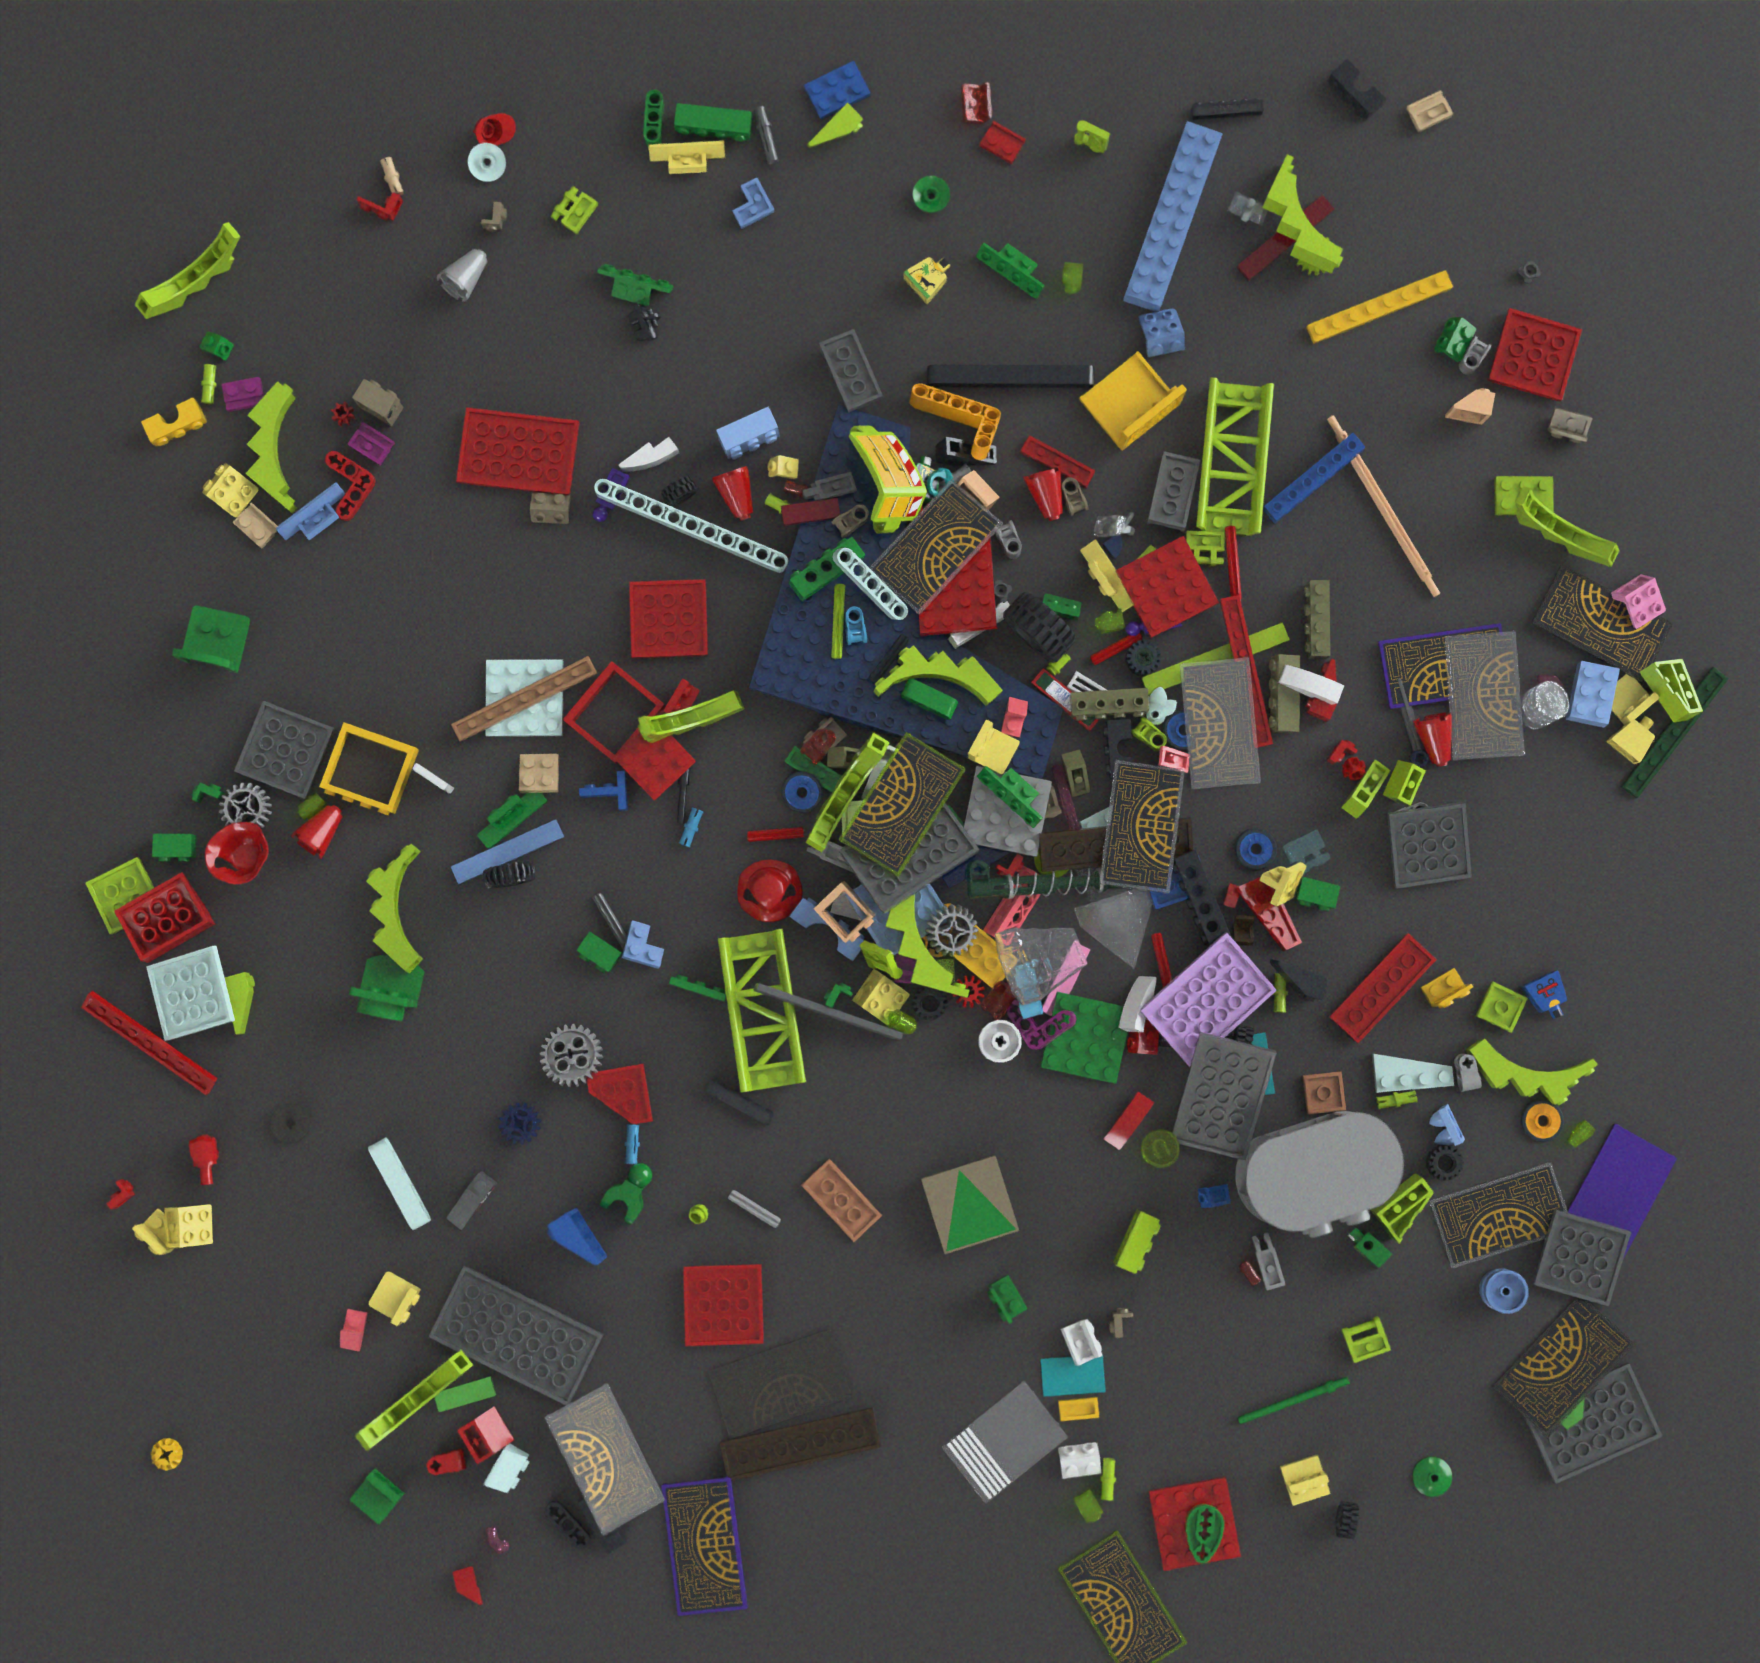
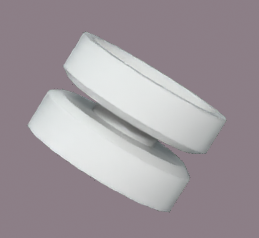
M995 1020L982 1028L978 1036V1046L981 1053L987 1059L993 1062H1006L1012 1060L1018 1054L1022 1038L1019 1030L1012 1023L1006 1020ZM999 1037L1003 1040L1001 1045H998L996 1039Z

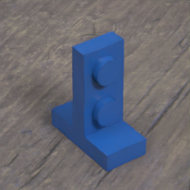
M617 771V786L614 783L603 784V787H595L594 784L584 785V788H579V796L581 798L618 796L619 810L628 811L626 772Z

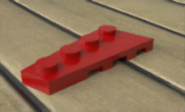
M1261 877L1235 888L1282 951L1302 943L1284 903L1277 907L1270 903L1275 889L1259 881Z

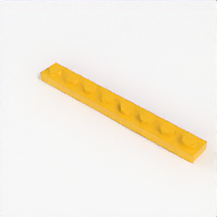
M1444 270L1308 324L1306 328L1313 344L1448 291L1453 288L1447 271Z

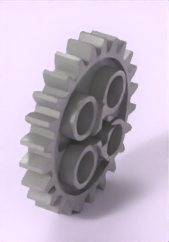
M572 1024L571 1029L564 1025L563 1031L557 1027L558 1033L550 1032L552 1038H545L548 1044L541 1045L545 1049V1052L540 1053L542 1057H545L540 1060V1063L545 1065L542 1069L545 1072L549 1071L547 1076L549 1078L553 1076L552 1081L555 1083L559 1080L561 1086L566 1082L567 1086L571 1087L572 1082H574L578 1087L580 1080L586 1084L585 1078L593 1079L591 1073H598L595 1067L602 1065L598 1061V1059L603 1058L601 1054H598V1052L603 1050L602 1047L598 1046L601 1042L599 1039L594 1040L596 1035L594 1033L590 1034L589 1028L583 1032L584 1027L582 1025L578 1029H576L575 1024ZM583 1040V1045L580 1048H575L576 1042ZM559 1045H565L562 1052H556ZM571 1052L574 1053V1055H572V1059L569 1058V1056H571ZM581 1059H587V1063L584 1066H578ZM568 1063L567 1069L560 1071V1065Z

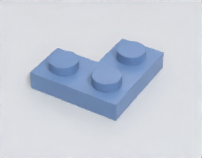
M757 177L741 185V190L748 203L732 211L741 229L774 213L775 210Z
M632 920L622 958L658 969L661 965L664 949L646 944L650 925Z

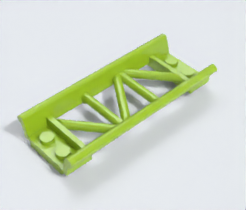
M1210 378L1196 527L1200 528L1201 531L1225 532V527L1235 526L1237 536H1252L1261 533L1274 391L1273 383L1257 387L1219 383L1217 378ZM1217 406L1241 408L1215 426ZM1252 410H1259L1257 437L1219 433ZM1221 441L1256 445L1254 468ZM1213 446L1247 473L1211 470ZM1210 478L1250 481L1213 507L1208 506ZM1252 490L1250 510L1225 508Z
M783 929L731 938H719L718 945L740 1091L748 1092L805 1083L806 1079L794 1005L783 1001L784 1017L745 999V997L763 994L755 992L753 989L741 990L771 955H776L780 984L769 987L793 995ZM759 957L736 983L733 961ZM740 1005L780 1024L743 1029ZM783 1031L752 1067H749L744 1037ZM788 1038L792 1060L764 1065Z

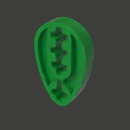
M1210 1504L1194 1506L1186 1517L1185 1530L1187 1542L1191 1553L1198 1563H1207L1218 1549L1223 1536V1516L1216 1507ZM1207 1508L1211 1515H1207V1521L1210 1525H1206V1531L1209 1535H1205V1538H1202L1199 1532L1203 1531V1526L1200 1522L1204 1521V1516L1201 1512H1204ZM1204 1543L1203 1547L1207 1555H1203V1558H1200L1197 1552L1201 1551L1202 1544Z

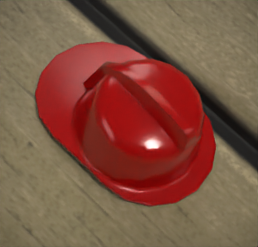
M498 113L479 119L476 122L473 133L480 144H504L513 138L516 124L510 115Z

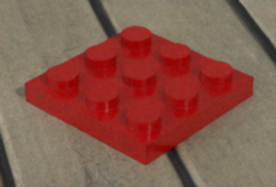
M640 734L615 758L621 767L654 801L696 762L672 735L651 743L644 740L642 734Z

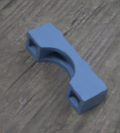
M802 898L790 915V918L804 928L814 924L828 925L814 910L818 903L811 898L807 900ZM839 920L840 926L849 934L851 932L848 930L849 925ZM861 934L855 941L851 942L849 940L844 943L837 935V951L851 961H854L861 951L859 945L864 941L865 936Z

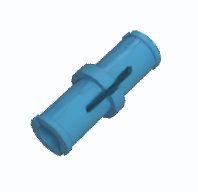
M692 808L688 821L683 826L685 829L679 844L684 845L686 838H688L685 846L689 848L691 847L695 832H698L699 828L697 826L703 814V811L698 810L697 816L694 817L697 811L696 808Z
M627 1124V1139L624 1142V1146H626V1164H637V1152L640 1146V1142H638L639 1125Z

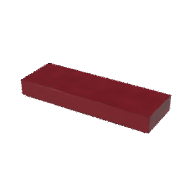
M838 498L781 506L783 525L835 519L840 515Z

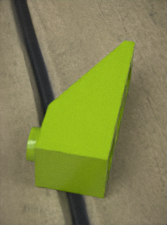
M847 103L807 146L811 148L849 135L852 131L856 133L863 126L861 124L863 118Z
M1375 759L1341 808L1357 819L1368 808L1391 770Z
M247 972L224 978L235 1018L233 1025L236 1035L245 1034L254 993L253 987L255 982L253 976Z

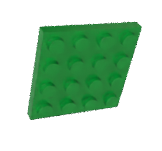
M1056 992L1051 1018L1060 1011L1069 1010L1076 1015V1023L1044 1047L1040 1067L1116 1084L1128 1032L1119 1028L1124 1006ZM1064 1015L1065 1019L1062 1022L1057 1023L1059 1025L1063 1022L1069 1023L1068 1019L1070 1018V1016ZM1053 1024L1049 1025L1048 1034L1051 1036L1056 1032Z

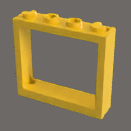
M343 722L320 787L325 789L324 793L335 797V794L343 796L342 799L353 803L356 800L361 802L360 806L371 809L373 806L379 808V813L389 815V813L395 814L419 749ZM348 733L407 753L388 805L330 785Z

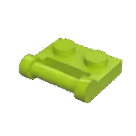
M1084 120L1079 121L1076 127L1077 133L1075 134L1074 142L1078 145L1085 144L1094 152L1104 154L1110 133Z
M865 940L859 945L870 968L882 970L895 979L901 978L903 971L897 967L894 955L889 949H883L877 944Z
M1378 1316L1373 1317L1371 1321L1357 1326L1341 1329L1353 1363L1391 1350ZM1372 1328L1377 1330V1333L1355 1341L1351 1338L1352 1335Z

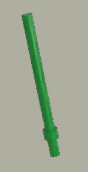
M1346 1376L1335 1381L1324 1382L1322 1386L1237 1417L1239 1424L1252 1421L1326 1392L1328 1394L1335 1392L1337 1388L1350 1384L1349 1379Z

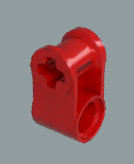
M463 1448L435 1455L427 1463V1470L433 1475L456 1472L467 1468ZM435 1460L437 1461V1463H441V1466L438 1468V1470L437 1467H433L432 1465L435 1462Z

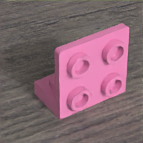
M1640 574L1611 592L1614 600L1625 602L1632 625L1636 629L1666 611L1654 577Z

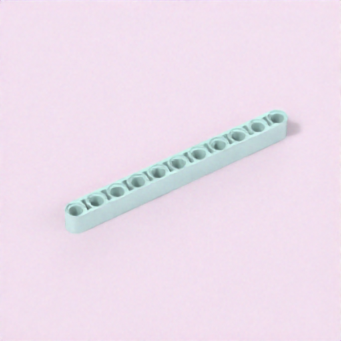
M599 479L595 483V492L600 499L772 571L781 573L787 569L788 558L781 552L607 479ZM601 485L609 487L606 493L598 491ZM620 492L626 494V498L622 501L616 499V495ZM636 500L644 502L641 508H636L633 504ZM654 507H659L662 511L659 515H653L651 510ZM673 514L679 516V520L676 523L669 521V517ZM689 522H695L697 527L694 530H689L686 525ZM707 529H712L715 532L710 538L704 535ZM723 537H730L732 539L731 544L724 545L721 542ZM747 544L750 549L747 552H741L739 546ZM760 551L766 552V559H758L757 553ZM780 558L784 560L785 564L782 567H777L774 561Z

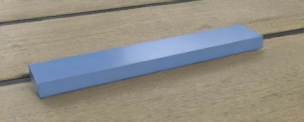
M555 819L451 866V869L458 884H462L482 875L486 868L506 864L562 839L564 835L558 821Z

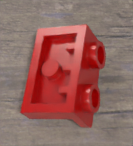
M682 678L663 712L668 714L692 707L700 690Z
M1147 1018L1145 1019L1143 1032H1129L1127 1040L1128 1053L1158 1054L1159 1032Z

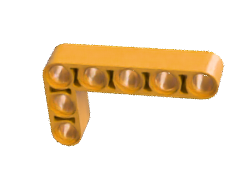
M915 384L911 391L910 405L916 409L977 428L971 455L977 460L986 459L1001 417L1000 411L995 407L928 385Z

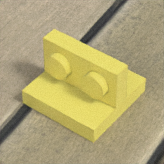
M1299 862L1289 868L1278 866L1261 875L1259 881L1275 889L1271 904L1277 907L1293 899L1307 865Z
M1318 1455L1280 1466L1293 1506L1330 1494L1327 1485L1329 1480L1327 1474L1322 1469Z

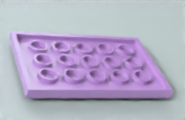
M1225 932L1147 1002L1140 1011L1190 1067L1200 1032L1225 1038L1277 990L1230 935Z

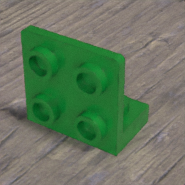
M1008 1274L988 1285L990 1289L987 1292L993 1304L998 1303L1000 1308L997 1311L1003 1322L1007 1320L1009 1324L1012 1323L1011 1319L1028 1309Z
M375 1468L365 1478L366 1480L353 1494L350 1501L377 1524H380L405 1493Z

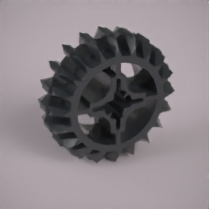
M529 861L501 864L486 868L483 871V882L485 887L489 889L515 886L532 882L535 879V868L533 863Z

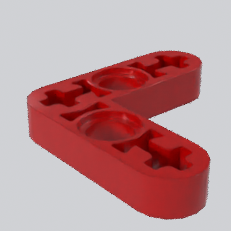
M331 451L325 457L326 464L332 470L353 482L336 508L339 518L343 521H349L355 516L373 489L375 477L369 471L339 452ZM337 457L338 461L343 464L342 467L337 463L332 464L331 458ZM348 466L355 467V473L353 475H347L345 473V470ZM369 476L370 483H365L363 485L364 482L362 481V478H367ZM357 485H359L360 487H362L363 485L365 491L363 492L360 488L357 487ZM355 491L361 494L360 499L357 501L351 500V494ZM347 500H348L351 504L355 505L354 508H353L351 505L349 506L348 503H346ZM348 508V511H349L350 513H349L348 515H347V514H344V515H343V513L341 512V510H342V509H345V510H346V509Z

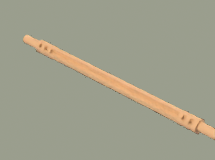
M1333 415L1327 420L1340 444L1348 435L1346 431L1341 429ZM1358 455L1351 461L1352 466L1421 581L1425 582L1433 597H1436L1440 592L1431 578L1430 571L1361 456Z

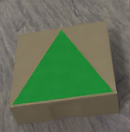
M996 1155L921 1178L944 1254L1019 1231Z

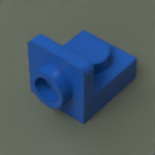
M1228 1184L1198 1189V1200L1201 1208L1231 1203Z

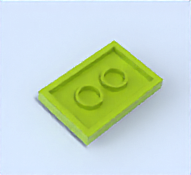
M1496 476L1494 478L1495 515H1516L1518 507L1515 499L1518 492H1521L1524 486L1531 488L1534 496L1544 506L1554 512L1553 477Z

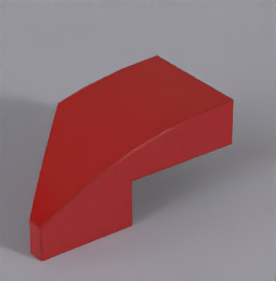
M470 1566L452 1572L457 1592L482 1605L479 1587H477L473 1567Z

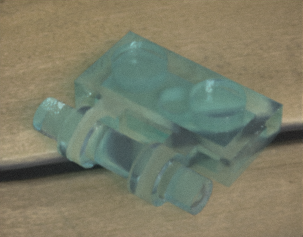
M1318 830L1312 831L1282 846L1290 864L1298 861V863L1301 862L1307 865L1304 874L1309 872V869L1317 865L1322 866L1331 859L1328 852L1321 855L1319 849L1326 846ZM1313 853L1314 859L1306 862L1304 857Z

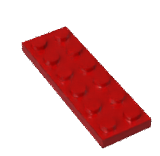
M1407 933L1334 1010L1329 1018L1358 1044L1437 959Z

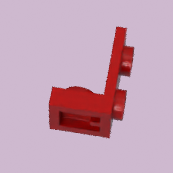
M395 192L386 199L385 208L359 196L356 199L362 210L366 212L373 211L377 213L376 215L383 220L388 218L394 221L403 203L401 196Z

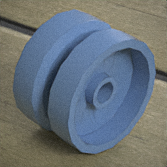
M1495 1268L1488 1271L1482 1277L1479 1293L1482 1301L1489 1308L1501 1313L1512 1314L1519 1311L1526 1304L1528 1286L1520 1274L1505 1268Z

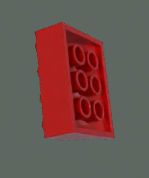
M183 872L114 911L140 961L146 963L151 962L215 925L206 906Z

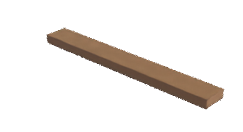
M587 656L452 723L451 726L461 742L598 673L590 657Z

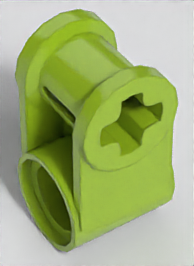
M1141 717V722L1135 729H1131V734L1153 751H1160V747L1165 746L1167 742L1165 734L1145 717ZM1159 737L1162 739L1163 744L1156 746L1152 739Z

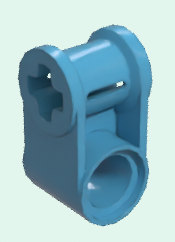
M850 607L844 616L847 645L862 641L867 643L863 612L858 607ZM849 613H856L858 620L852 621L849 618Z

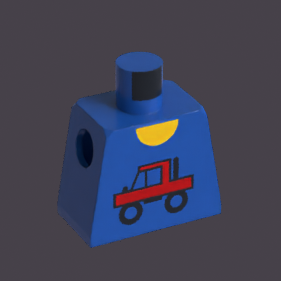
M1558 970L1547 973L1521 986L1522 991L1538 1012L1548 1010L1552 1019L1564 1015L1559 1004L1567 1001V996Z

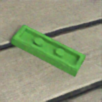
M489 1376L442 1390L435 1396L438 1412L496 1396L492 1377Z

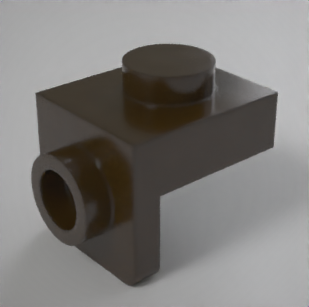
M1246 914L1235 916L1233 940L1237 945L1253 946L1254 916Z

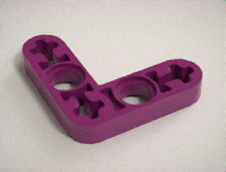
M1011 1000L1006 1005L1008 1016L1019 1030L1027 1046L1031 1049L1039 1050L1076 1023V1015L1072 1011L1063 1010L1039 1027L1032 1017L1025 1018L1030 1022V1027L1028 1030H1023L1021 1023L1025 1019L1022 1016L1019 1017L1018 1013L1012 1012L1014 1009L1013 1005L1018 1006L1020 1001ZM1064 1015L1070 1016L1068 1019L1069 1023L1063 1022L1060 1025L1057 1023L1065 1019ZM1053 1024L1056 1032L1050 1036L1047 1033V1027ZM1044 1035L1047 1038L1039 1039L1038 1045L1032 1044V1042L1034 1041L1033 1037L1039 1038L1040 1036Z

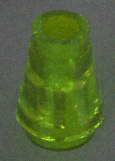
M1585 1119L1582 1122L1579 1121L1567 1141L1576 1148L1592 1137L1596 1129Z

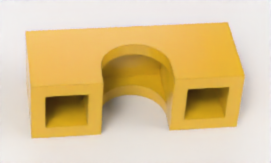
M194 398L176 405L179 416L174 423L167 424L159 414L141 421L152 444L163 446L169 442L168 440L180 438L186 434L185 432L200 429L203 424L207 423L199 403Z

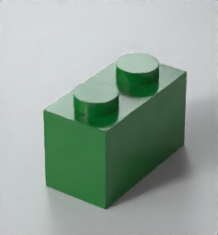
M153 834L152 857L159 858L158 861L170 862L171 858H178V862H190V858H196L197 835Z
M1302 877L1297 888L1295 901H1299L1301 906L1311 907L1312 904L1318 906V910L1329 912L1330 909L1336 908L1340 886Z
M590 931L576 950L580 953L579 957L584 961L589 962L591 960L596 963L595 968L602 973H605V971L611 973L623 954Z

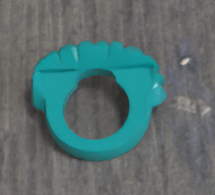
M938 468L937 472H933L928 477L927 489L931 495L939 498L954 483L950 470ZM937 476L945 480V488L940 492L935 491L932 486L933 480Z

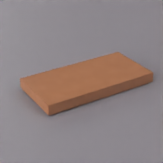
M830 1158L801 1185L853 1242L882 1216Z

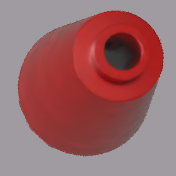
M745 466L713 477L714 485L735 519L739 518L742 521L751 518L750 513H753L748 467Z
M1060 467L1023 477L1044 519L1048 518L1049 521L1059 519V515L1063 514Z
M1446 712L1425 716V720L1420 721V718L1413 720L1414 727L1431 763L1436 764V767L1447 765V761L1451 760V713L1449 712L1447 715Z
M327 805L291 834V838L294 839L296 836L299 839L298 845L313 856L316 853L319 854L318 858L322 859L343 818L341 815L342 811L335 805Z

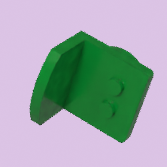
M195 605L192 608L183 649L174 648L172 656L182 662L190 663V660L217 665L230 672L238 673L250 618L240 614Z
M380 955L367 959L361 988L350 987L349 995L359 997L356 1012L403 1021L406 1007L417 1008L425 971L417 965L411 973H408L389 955Z

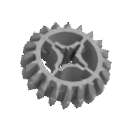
M240 783V788L237 785H233L234 791L227 789L228 797L222 795L225 803H219L220 806L224 807V809L219 810V813L225 814L221 817L222 821H227L225 826L242 822L248 816H254L256 818L250 823L263 828L264 824L262 821H269L265 817L266 814H272L271 811L267 810V808L272 807V804L266 803L270 799L269 796H264L266 791L260 790L258 785L253 787L252 783H248L247 786L245 783ZM250 793L249 796L245 797V799L242 801L235 800L238 796L242 794ZM255 798L259 802V812L254 808ZM239 804L242 806L245 805L247 808H249V810L252 811V813L249 811H244V809H242V807H240ZM232 805L237 809L236 819L232 815Z
M950 904L949 909L943 905V911L941 912L939 909H936L937 915H930L933 921H927V924L931 926V928L926 929V932L929 933L927 940L931 941L930 946L935 947L936 952L942 950L944 956L948 952L950 956H954L955 951L958 955H961V949L967 952L968 948L966 946L968 944L973 946L970 940L977 939V936L973 934L978 932V929L973 927L977 924V921L972 920L974 915L972 913L968 914L969 910L967 908L962 910L961 905L955 908L953 904ZM955 916L963 918L966 927L957 925ZM947 918V922L944 925L939 926L941 922ZM951 927H954L955 931H953V933L950 934L948 932L949 929H951ZM938 934L946 935L949 944L940 942ZM960 935H964L962 939L957 942V938Z

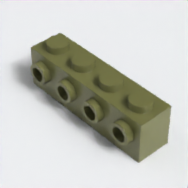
M1310 580L1304 586V597L1307 600V604L1304 606V615L1307 616V623H1305L1304 627L1305 635H1307L1305 654H1307V659H1327L1330 657L1329 580Z
M1278 654L1272 656L1269 662V669L1271 670L1269 708L1271 711L1268 723L1271 733L1292 734L1299 732L1300 692L1278 682L1285 665L1300 668V655Z
M1148 688L1071 692L1069 695L1071 718H1076V721L1087 720V717L1094 716L1097 720L1106 719V716L1114 715V718H1125L1127 714H1133V717H1143L1145 713L1149 712Z

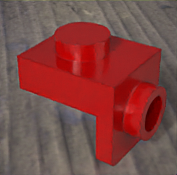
M1017 853L1008 870L997 864L995 868L998 870L997 874L1003 878L1007 874L1013 877L1014 873H1019L1025 863L1022 862L1024 857Z

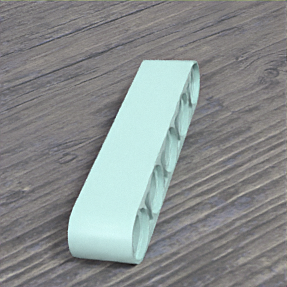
M840 548L833 553L835 564L889 618L901 620L907 616V606L852 550ZM841 552H845L847 554V560L845 562H842L840 560ZM856 565L859 566L861 570L858 576H856L853 572V569ZM869 579H872L874 582L872 589L867 587ZM883 592L887 595L885 603L880 599V595ZM896 606H898L901 610L898 616L894 614V608Z
M385 1137L369 1146L368 1150L410 1228L415 1230L431 1221L428 1211L389 1140Z

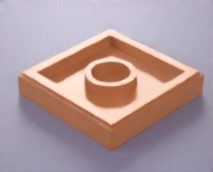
M1341 1071L1302 1076L1307 1114L1346 1110Z

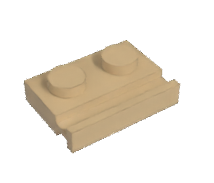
M1441 90L1406 108L1418 132L1453 115Z
M251 502L250 506L233 523L260 548H263L275 536L277 525Z

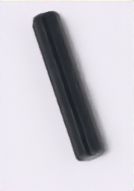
M901 634L870 674L869 679L876 683L884 675L908 643L909 638L906 635Z

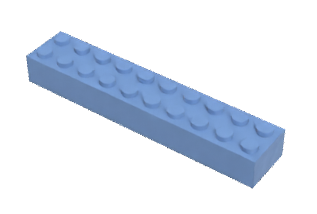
M1187 121L1123 301L1159 312L1223 133Z

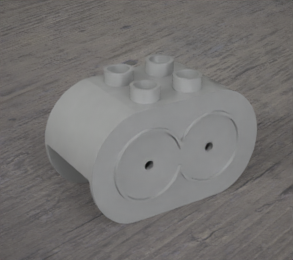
M1337 1111L1261 1135L1251 1140L1246 1160L1238 1159L1236 1163V1187L1245 1207L1258 1219L1283 1230L1302 1231L1303 1235L1309 1234L1310 1237H1317L1333 1231L1330 1222L1337 1219L1340 1220V1223L1347 1222V1225H1354L1369 1220L1368 1209L1382 1205L1393 1195L1399 1186L1403 1174V1154L1394 1133L1378 1118L1365 1113Z

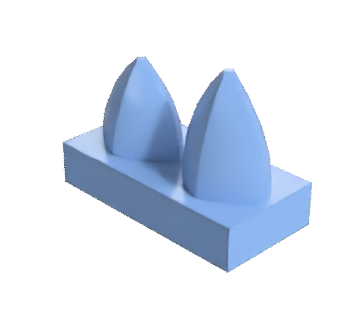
M1449 1105L1440 1107L1432 1115L1429 1124L1436 1127L1446 1126V1129L1437 1135L1434 1143L1439 1145L1454 1144L1455 1146L1463 1143L1465 1138Z

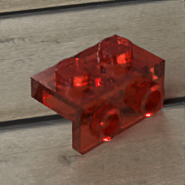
M984 82L982 85L964 83L961 86L963 122L983 125L992 118V93L989 82Z

